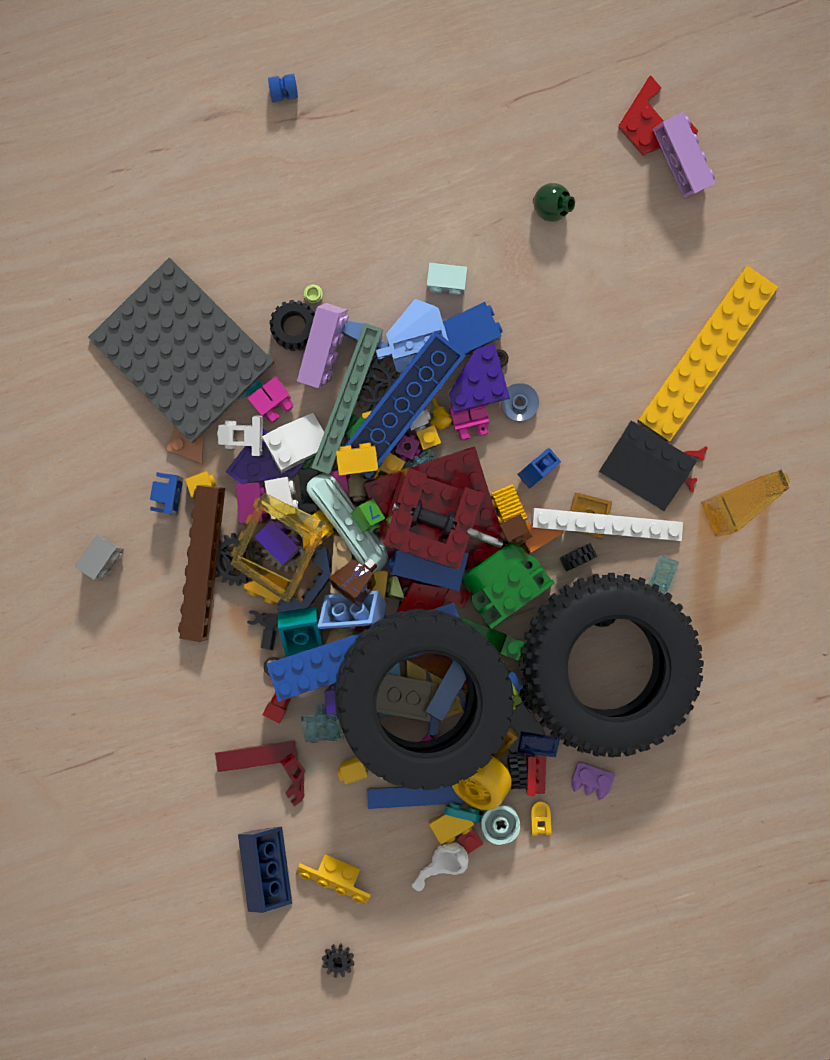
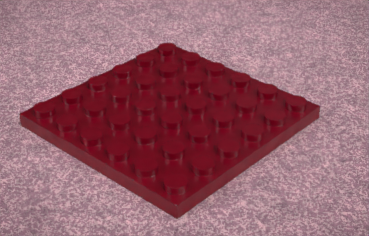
M475 446L409 467L426 473L429 479L456 488L466 487L484 493L472 529L503 540L499 533L501 530ZM402 470L364 482L369 500L374 499L385 517L379 523L381 526L379 527L380 533H382ZM470 536L465 550L466 553H469L465 569L481 564L505 547V542L503 541V545L500 548ZM385 547L390 560V558L394 557L395 550ZM394 575L398 577L402 590L410 586L412 582L425 583Z

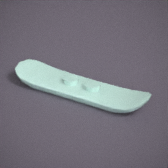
M322 473L313 477L307 483L309 496L337 530L357 562L363 565L368 559H371L377 565V568L372 573L381 570L387 563V550L384 546L378 544L379 538L374 532H370V530L361 532L350 514L356 508L340 484L329 474Z

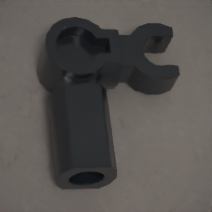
M249 611L250 614L256 616V619L254 621H247L248 624L256 625L260 623L261 626H266L263 629L260 648L273 650L276 635L274 629L278 625V616L273 613H262L260 615L257 611Z

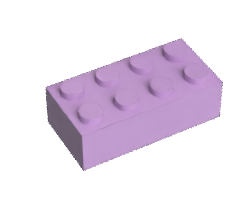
M684 112L663 121L654 127L653 131L683 198H686L715 184V176L706 164V155L700 150L698 137L692 132L690 128L691 122L688 116L684 115Z
M328 303L316 308L297 382L320 388L326 385L328 381H331L334 373L331 370L332 365L336 363L339 355L336 352L337 347L341 345L344 334H341L343 326L346 327L349 319L347 309Z

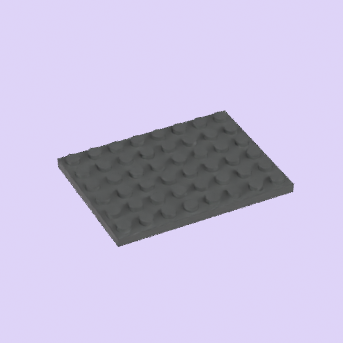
M170 257L88 336L191 443H194L275 363Z

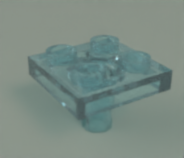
M322 704V712L320 705H317L316 715L301 716L305 742L316 743L324 740L337 741L338 739H344L337 714L327 715L326 705Z

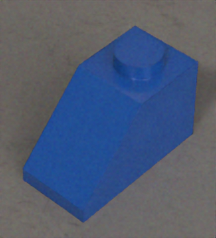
M548 448L517 475L530 489L560 464L561 461Z

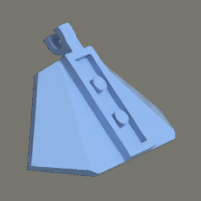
M414 299L386 333L389 347L376 350L378 360L392 355L396 371L402 373L434 331L448 340L439 308Z

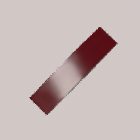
M295 740L216 752L217 772L280 763L290 754H293L297 759Z

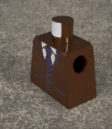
M368 559L363 565L356 560L350 561L329 577L332 588L357 607H360L376 585L372 572L377 568V565L371 559Z

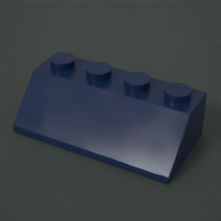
M282 826L238 834L248 912L264 913L292 904Z

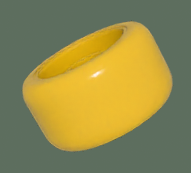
M492 756L493 758L485 767L479 768L472 777L466 780H459L458 784L452 786L455 793L464 802L477 809L493 810L497 808L511 789L512 779L509 771L494 756Z

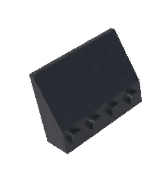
M631 420L599 472L662 511H665L690 474L697 460Z

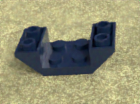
M324 546L321 549L317 547L311 556L314 558L312 563L324 572H319L312 581L315 583L312 589L307 588L301 598L304 600L301 601L293 594L283 595L277 603L280 606L277 609L279 612L311 607L329 582V577L332 573L327 548Z

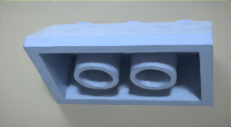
M371 591L360 607H357L342 594L325 595L318 628L328 629L372 625L384 618L387 604L379 591Z

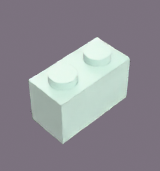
M429 263L427 289H430L432 293H441V291H448L451 295L464 293L467 267Z

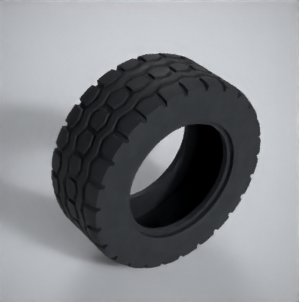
M411 609L406 612L393 613L385 619L382 618L370 625L371 627L368 630L365 629L355 639L356 642L351 644L344 656L345 659L339 667L338 679L335 684L337 717L346 741L353 753L373 774L382 777L388 783L396 786L402 785L403 788L419 790V788H422L423 790L439 789L440 786L446 788L458 784L459 780H466L472 777L479 768L482 769L490 762L493 754L498 752L504 742L503 737L507 736L511 724L510 716L513 715L514 699H512L513 686L509 678L508 668L500 653L473 626L454 615L442 611ZM435 653L447 656L460 664L468 684L466 708L457 724L444 735L423 742L403 740L388 732L380 724L377 715V695L387 673L400 661L416 654Z

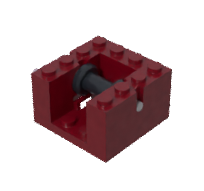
M406 468L402 470L378 544L450 569L459 570L470 536L500 548L503 545V540L472 529L484 493L466 487L456 488L429 479L426 473Z

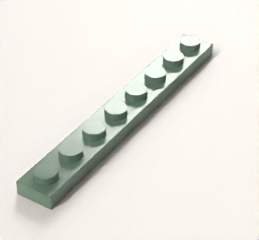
M364 323L311 467L312 469L331 475L337 458L336 451L340 450L339 447L342 445L382 336L383 329Z

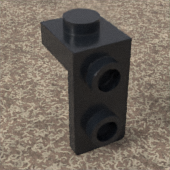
M312 468L299 470L301 501L298 503V512L314 514L319 510V507L307 492V483L313 477L319 475L318 470Z

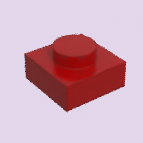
M473 827L470 832L457 837L467 854L483 845L482 840Z

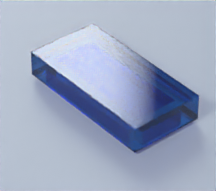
M522 732L518 751L519 753L556 757L560 739L553 736Z

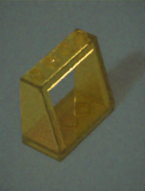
M781 469L702 501L701 505L715 537L738 532L788 490L790 481L787 474L783 473Z
M264 493L261 498H256L252 506L255 509L253 515L249 514L245 521V524L248 526L245 531H241L237 539L240 541L238 547H234L230 555L233 558L230 565L290 603L328 523ZM263 510L310 540L292 580H288L242 557Z

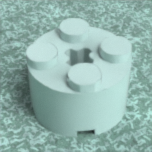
M501 803L493 810L483 811L480 824L482 832L488 841L493 844L502 845L512 842L518 836L520 820L516 811L510 805ZM503 820L504 826L500 825L497 827L496 821Z

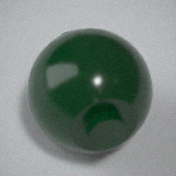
M548 183L537 190L533 198V205L540 218L549 222H555L563 219L569 212L574 210L575 199L563 185Z

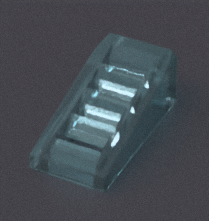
M660 555L649 585L657 584L663 587L662 591L659 590V592L665 595L679 562ZM662 563L671 565V569L663 567ZM659 570L669 573L668 577L660 574ZM656 577L666 580L665 584L656 581Z

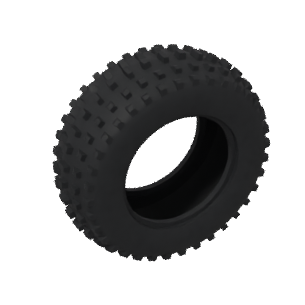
M608 573V575H602V578H600L599 574H593V576L587 577V581L584 578L577 579V581L573 582V587L571 588L566 584L560 589L561 594L557 596L553 593L548 599L549 604L539 607L538 612L540 615L531 619L529 625L532 626V629L524 634V639L527 640V643H525L524 647H521L520 652L524 657L523 663H519V668L524 670L523 674L525 677L520 679L521 684L526 685L528 690L524 697L526 700H531L534 705L530 709L532 713L538 714L542 718L539 723L543 727L546 726L549 730H552L550 734L554 738L558 736L560 740L564 739L563 744L569 747L570 745L573 748L578 746V752L590 754L593 751L592 755L596 757H605L606 753H608V757H621V753H624L625 756L634 755L637 749L639 752L651 749L650 744L653 743L657 746L664 742L662 737L673 735L676 732L674 729L676 725L680 727L682 723L684 724L686 721L684 715H689L690 711L693 710L694 706L691 703L692 701L696 702L700 691L696 689L697 687L700 688L701 681H703V676L699 675V673H702L704 660H700L702 658L700 653L702 645H697L699 641L698 638H695L699 634L697 630H693L692 625H689L692 622L690 616H685L681 612L683 606L679 603L677 605L671 601L672 595L669 592L665 595L659 592V585H645L646 579L639 577V579L632 578L630 580L629 574H624V576L617 575V578H615V573ZM609 619H627L635 623L643 631L650 643L653 655V668L650 679L641 694L622 707L607 710L588 707L578 700L570 685L568 661L571 650L582 633L596 623Z

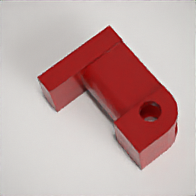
M275 692L262 716L280 724L292 697L278 702Z

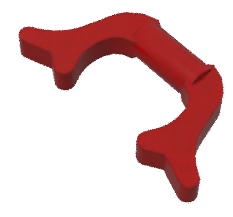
M705 446L698 451H685L684 453L689 456H695L702 461L704 460V453L708 448ZM687 477L684 482L688 485L690 492H694V484L697 482V478Z

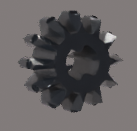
M341 943L338 949L335 944L331 945L332 951L326 948V955L322 956V960L325 961L322 967L328 968V975L333 971L334 978H337L338 973L345 977V971L350 973L352 970L350 966H354L355 963L351 960L354 954H347L350 948L346 947L343 950V944ZM340 957L342 959L341 964L340 962L336 964L335 958L338 959Z

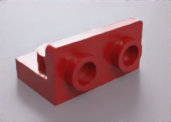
M527 754L526 772L528 783L526 794L527 796L545 794L546 756Z

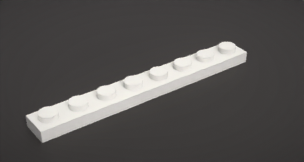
M532 508L531 528L682 541L683 522Z

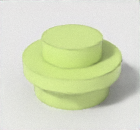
M313 284L305 288L304 298L307 302L316 304L321 301L323 292L318 285Z

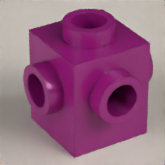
M407 433V436L403 435L394 446L397 457L405 462H408V460L413 462L414 457L418 458L422 449L419 447L418 437ZM407 443L410 444L411 449L405 450L404 445Z

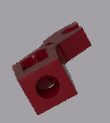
M290 754L280 763L292 780V784L285 794L288 798L295 795V798L290 801L295 807L305 796V769L295 756ZM297 767L298 769L295 774H292L291 771Z

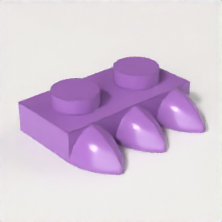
M578 761L571 781L572 789L575 792L584 784V792L588 796L597 788L596 795L598 800H601L610 792L615 774Z

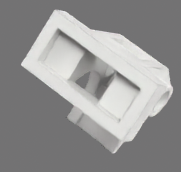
M253 416L252 425H236L237 421H225V424L218 425V444L225 445L226 449H236V446H252V456L262 455L263 416ZM234 430H244V441L235 440Z

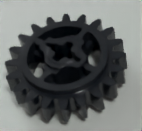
M375 358L374 363H371L362 387L363 391H367L370 394L371 399H367L360 394L357 401H360L359 408L367 405L366 408L369 411L371 406L375 407L384 396L382 395L378 398V391L388 386L387 392L396 379H393V377L396 375V372L390 373L389 371L392 366L389 365L385 368L384 360L381 364H378V359ZM374 370L383 373L387 379L376 377ZM371 380H374V383H378L374 389L367 386Z
M231 533V539L228 535H224V541L220 539L216 567L218 573L215 577L223 576L222 583L229 580L230 586L234 582H236L237 586H240L242 581L244 584L249 583L248 578L251 580L255 579L253 573H260L256 566L263 565L261 562H258V559L263 556L257 555L261 548H254L257 542L253 541L250 543V536L244 538L243 533H239L237 537L236 533ZM232 544H239L238 549L235 551H229L226 548ZM245 550H247L248 553H249L250 563H249V561H248L247 558H246V551H245ZM233 556H238V563H234L235 559L233 558ZM223 558L226 560L227 569L224 567ZM237 568L246 569V571L240 575L233 574L234 570H236Z

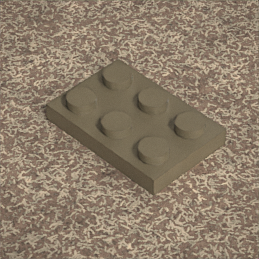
M387 674L378 691L377 712L430 722L431 715L427 714L426 710L435 695L437 683Z

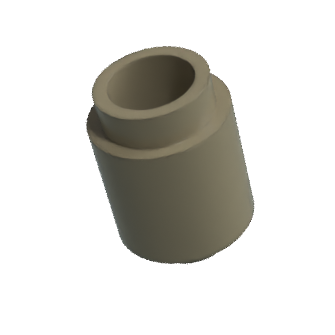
M363 473L350 474V479H348L349 498L353 499V502H364V499L368 498L364 485L367 478H365Z

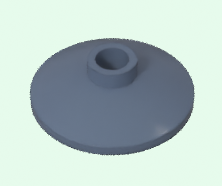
M516 383L509 386L507 389L510 399L501 401V407L505 415L515 421H525L533 417L539 407V397L534 388L525 383ZM522 400L523 405L517 406L516 401Z

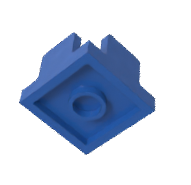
M157 472V477L169 479V482L154 481L150 500L163 503L165 506L164 509L150 507V511L177 516L184 478L178 475Z

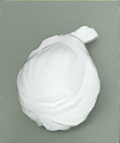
M456 842L443 844L442 846L439 845L432 856V863L420 871L417 879L411 883L412 888L416 891L423 890L425 878L441 873L452 875L464 873L468 868L469 862L468 854L464 847Z

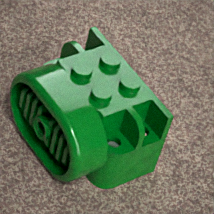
M508 543L462 577V583L471 594L473 606L491 629L555 584L538 560L528 555L521 545H514V543Z

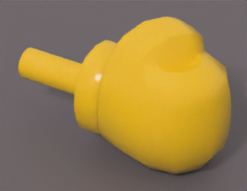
M436 398L431 399L436 410L432 411L434 417L430 423L432 426L435 425L437 429L444 430L451 425L452 418L444 406H439Z

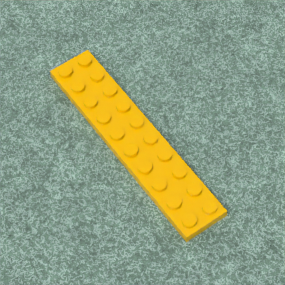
M747 265L637 421L667 442H670L778 286Z

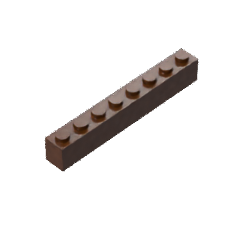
M197 485L194 490L193 498L195 504L191 512L193 521L192 527L189 530V537L191 539L190 546L187 549L186 583L182 590L184 600L180 608L182 618L178 626L179 639L196 642L208 640L226 489L223 487Z

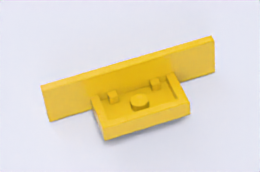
M324 855L318 871L301 863L296 871L301 878L305 880L311 879L321 887L334 889L339 895L352 897L357 903L366 904L371 894L353 887L360 869L329 855Z

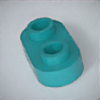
M450 802V805H445L444 814L478 823L481 822L482 814L479 813L480 810L477 808L468 807V809L461 808L460 804Z

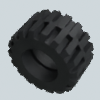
M289 300V303L283 302L282 306H277L275 308L276 311L271 314L272 319L269 322L270 331L276 342L284 349H290L291 351L299 349L301 351L307 345L315 312L308 304H303L299 300L297 302H294V300ZM292 316L302 317L306 324L304 331L296 336L286 334L283 329L284 322Z

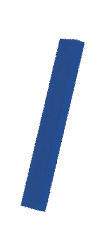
M440 786L439 789L423 790L422 788L413 790L403 787L367 789L368 809L450 804V802L457 804L466 803L455 793L452 786L446 788Z

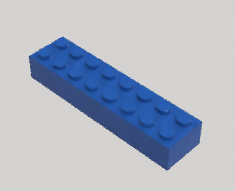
M434 331L345 446L351 445V449L359 448V444L371 443V446H375L379 467L466 355L438 332ZM375 471L361 473L370 478Z

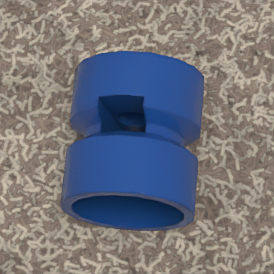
M294 73L284 75L283 78L279 76L268 77L272 102L283 101L285 97L288 100L298 98Z

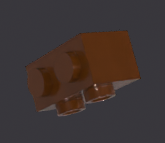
M521 514L500 524L502 530L499 533L505 544L514 543V545L522 546L526 544L525 540L532 537Z

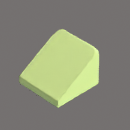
M394 576L388 579L386 597L397 600L404 598L398 577Z

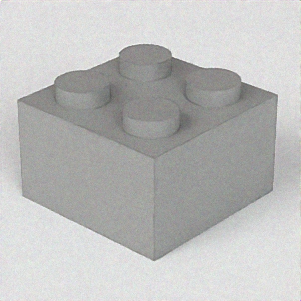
M96 535L75 568L93 580L107 579L112 572L111 566L114 562L118 563L123 556L121 553L123 548L105 536Z

